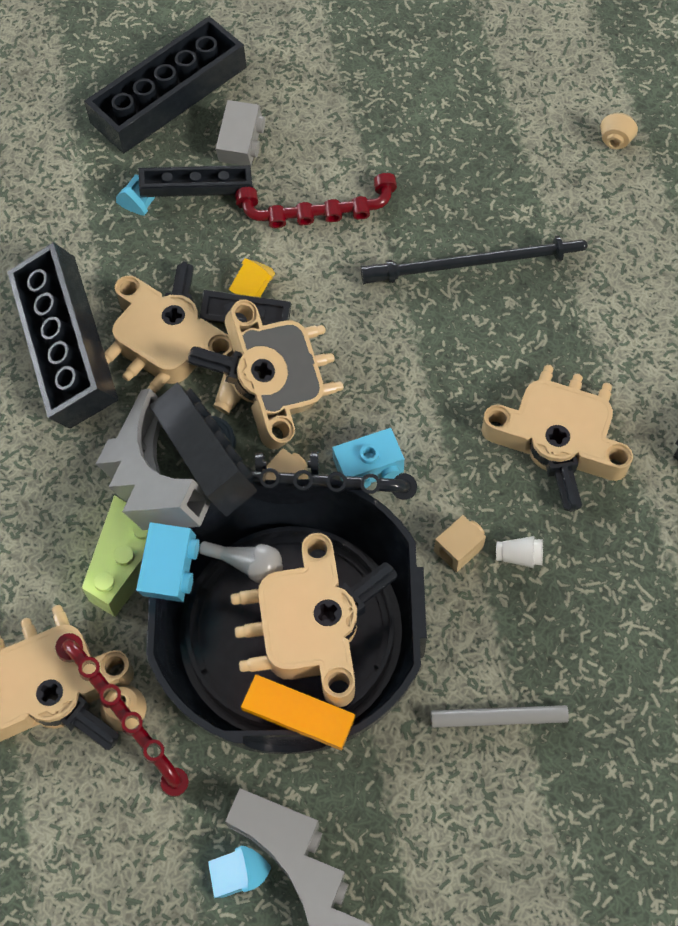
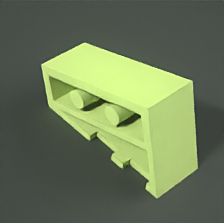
M115 495L82 586L86 597L91 603L116 617L137 588L148 530H142L122 512L127 502Z

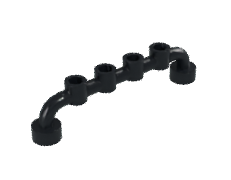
M248 467L254 474L250 481L253 484L263 485L269 489H274L278 486H292L303 491L311 488H329L333 492H342L345 489L363 490L367 494L383 491L392 492L396 498L401 500L412 498L417 491L415 478L406 473L399 474L394 479L378 478L375 474H366L363 477L345 476L340 472H333L330 475L311 474L306 470H300L296 473H281L272 468H267L263 471H253ZM270 472L276 475V481L272 485H268L265 482V476ZM302 474H307L310 478L309 484L305 487H301L298 483V478ZM335 476H340L343 479V485L338 489L333 488L331 485V480ZM374 478L377 481V486L374 490H367L365 488L364 482L366 479Z

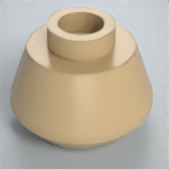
M624 113L610 114L603 118L600 124L602 140L611 149L626 147L636 137L638 132L636 122L632 117Z
M118 686L121 691V699L126 700L124 702L131 712L140 714L143 720L147 710L143 694L132 686ZM109 691L104 696V699L108 702H112L117 698V694L114 691ZM101 704L100 712L103 721L114 730L123 731L121 721L111 708H106ZM130 718L125 722V726L128 729H133L139 725V722L134 718Z

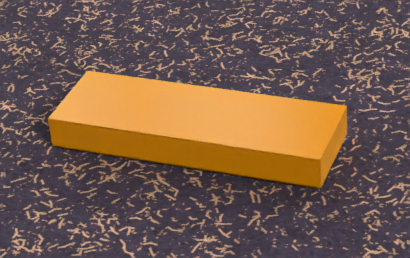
M255 675L241 705V709L245 712L341 751L355 720L354 713L259 675Z

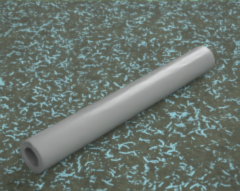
M567 705L431 710L432 728L568 723L569 721Z

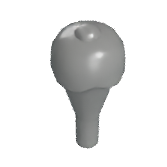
M203 541L199 546L200 554L223 560L248 575L256 583H261L268 574L283 570L280 552L269 545L224 547Z

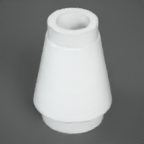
M535 536L503 542L497 541L496 560L534 568V565H542L543 539H535Z

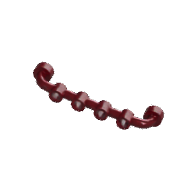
M381 173L374 178L375 192L380 194L375 199L359 196L352 199V201L346 202L330 199L325 201L324 204L312 205L309 202H302L297 204L296 207L287 208L281 205H273L268 210H258L255 208L258 204V194L255 188L242 187L235 192L236 205L239 208H243L244 213L249 218L255 221H269L271 228H282L286 225V219L297 218L299 225H310L314 222V216L325 215V220L329 223L338 222L342 219V213L353 212V217L356 220L367 219L370 216V210L380 209L388 204L392 193L397 189V183L394 174Z
M66 633L60 636L55 644V650L59 659L68 663L75 662L78 666L80 677L85 681H90L100 694L101 704L106 708H111L121 721L123 732L135 739L143 750L144 759L149 763H153L162 774L160 786L164 794L169 797L182 795L186 791L189 782L185 771L172 765L164 754V745L159 740L152 739L142 726L143 720L140 714L130 711L121 699L120 689L114 684H109L101 674L99 662L93 657H88L83 651L81 638L73 633ZM87 664H93L96 670L92 674H86L83 672V667ZM108 691H114L117 694V698L112 702L104 699V695ZM130 718H134L139 722V725L135 729H128L125 726V722ZM150 746H157L160 749V754L154 758L150 757L147 754V749Z

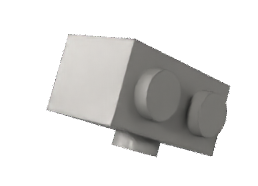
M227 100L215 148L219 162L252 165L253 157H258L260 148L258 136L265 129V116L261 114L260 105Z

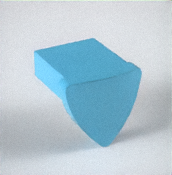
M135 174L128 185L117 195L116 203L133 213L145 216L148 212V206L155 197L140 198L139 175Z
M243 845L235 848V852L208 861L214 898H223L241 891L253 890L265 881L271 870L270 864L255 850Z

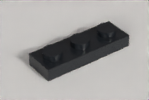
M204 290L199 318L207 322L225 324V317L232 306L239 300H248L256 305L262 325L288 321L292 304L289 301ZM235 313L239 321L247 322L243 314Z

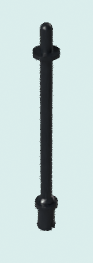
M557 235L554 237L552 244L397 264L391 259L386 260L384 264L361 266V278L363 285L381 281L395 283V280L403 275L554 255L559 262L563 260L564 253L584 251L587 249L588 243L582 239L562 242L561 237Z

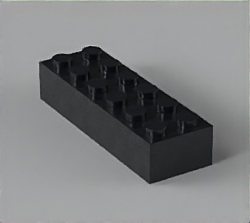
M208 16L86 99L84 103L90 124L125 154L247 68L244 44Z
M53 242L7 271L47 417L71 429L119 399L75 256Z

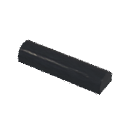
M251 165L138 168L140 198L235 195V192L242 187L253 188Z

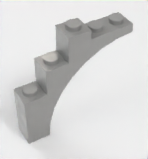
M150 388L140 391L117 438L107 440L96 465L112 479L109 488L123 501L127 502L122 512L142 530H148L150 522L186 528L200 527L211 501L193 479H174L160 474L157 462V441L161 423L149 406L159 397Z
M240 788L225 822L229 829L253 841L275 860L291 881L301 900L309 926H372L367 922L333 908L335 903L342 904L349 884L343 882L345 879L344 871L308 857L309 852L316 853L323 833L318 831V820Z

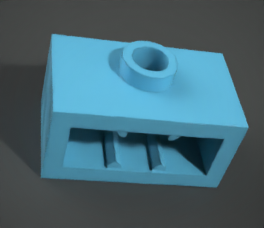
M391 428L332 447L335 467L338 472L345 476L363 477L366 474H375L378 478L394 479L397 475L404 472L405 459ZM374 478L366 479L364 482L365 488L369 487L371 483L376 482Z
M149 523L136 589L142 596L184 602L185 593L190 594L193 584V573H189L191 560H196L199 552V539H196V534L191 528Z

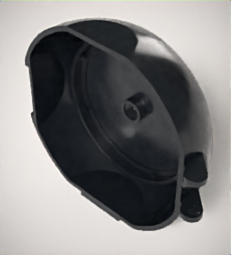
M311 451L308 468H311V474L319 475L318 451ZM263 452L255 453V471L267 469V461H264L265 456ZM298 479L301 487L307 486L310 482V479ZM332 479L331 485L333 488L338 489L343 485V481ZM265 480L268 485H272L276 481ZM253 484L257 492L227 517L211 502L201 526L188 527L196 534V539H199V546L203 541L224 547L269 545L280 552L283 570L304 567L302 558V543L304 539L310 534L322 533L331 540L333 545L339 587L345 582L350 588L382 563L386 562L394 568L397 573L396 580L365 603V613L357 619V631L349 643L355 677V696L348 705L339 707L355 714V720L345 743L373 727L393 710L407 693L421 668V658L425 654L427 630L424 567H417L416 542L411 533L385 505L362 490L345 489L342 492H333L329 488H311L303 491L292 486H278L274 489H269L263 485ZM316 549L309 555L313 558H321L326 552ZM198 552L197 559L191 560L189 573H193V584L190 594L185 593L184 602L149 597L146 655L151 669L166 695L196 726L213 737L239 748L268 754H302L332 748L329 745L241 709V705L255 675L326 703L328 702L323 694L320 675L289 680L276 676L271 669L256 672L240 671V661L267 654L264 636L252 638H237L235 636L236 627L262 622L260 604L233 605L230 596L240 591L259 589L260 583L254 582L248 575L223 560L205 556ZM326 615L322 616V621L328 619L330 620V622H333L334 616L332 618L326 617ZM337 680L329 688L335 693H342L349 686L346 682Z

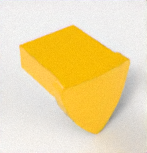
M244 258L241 263L243 265L229 290L238 295L261 297L268 283L273 279L275 272L269 266Z

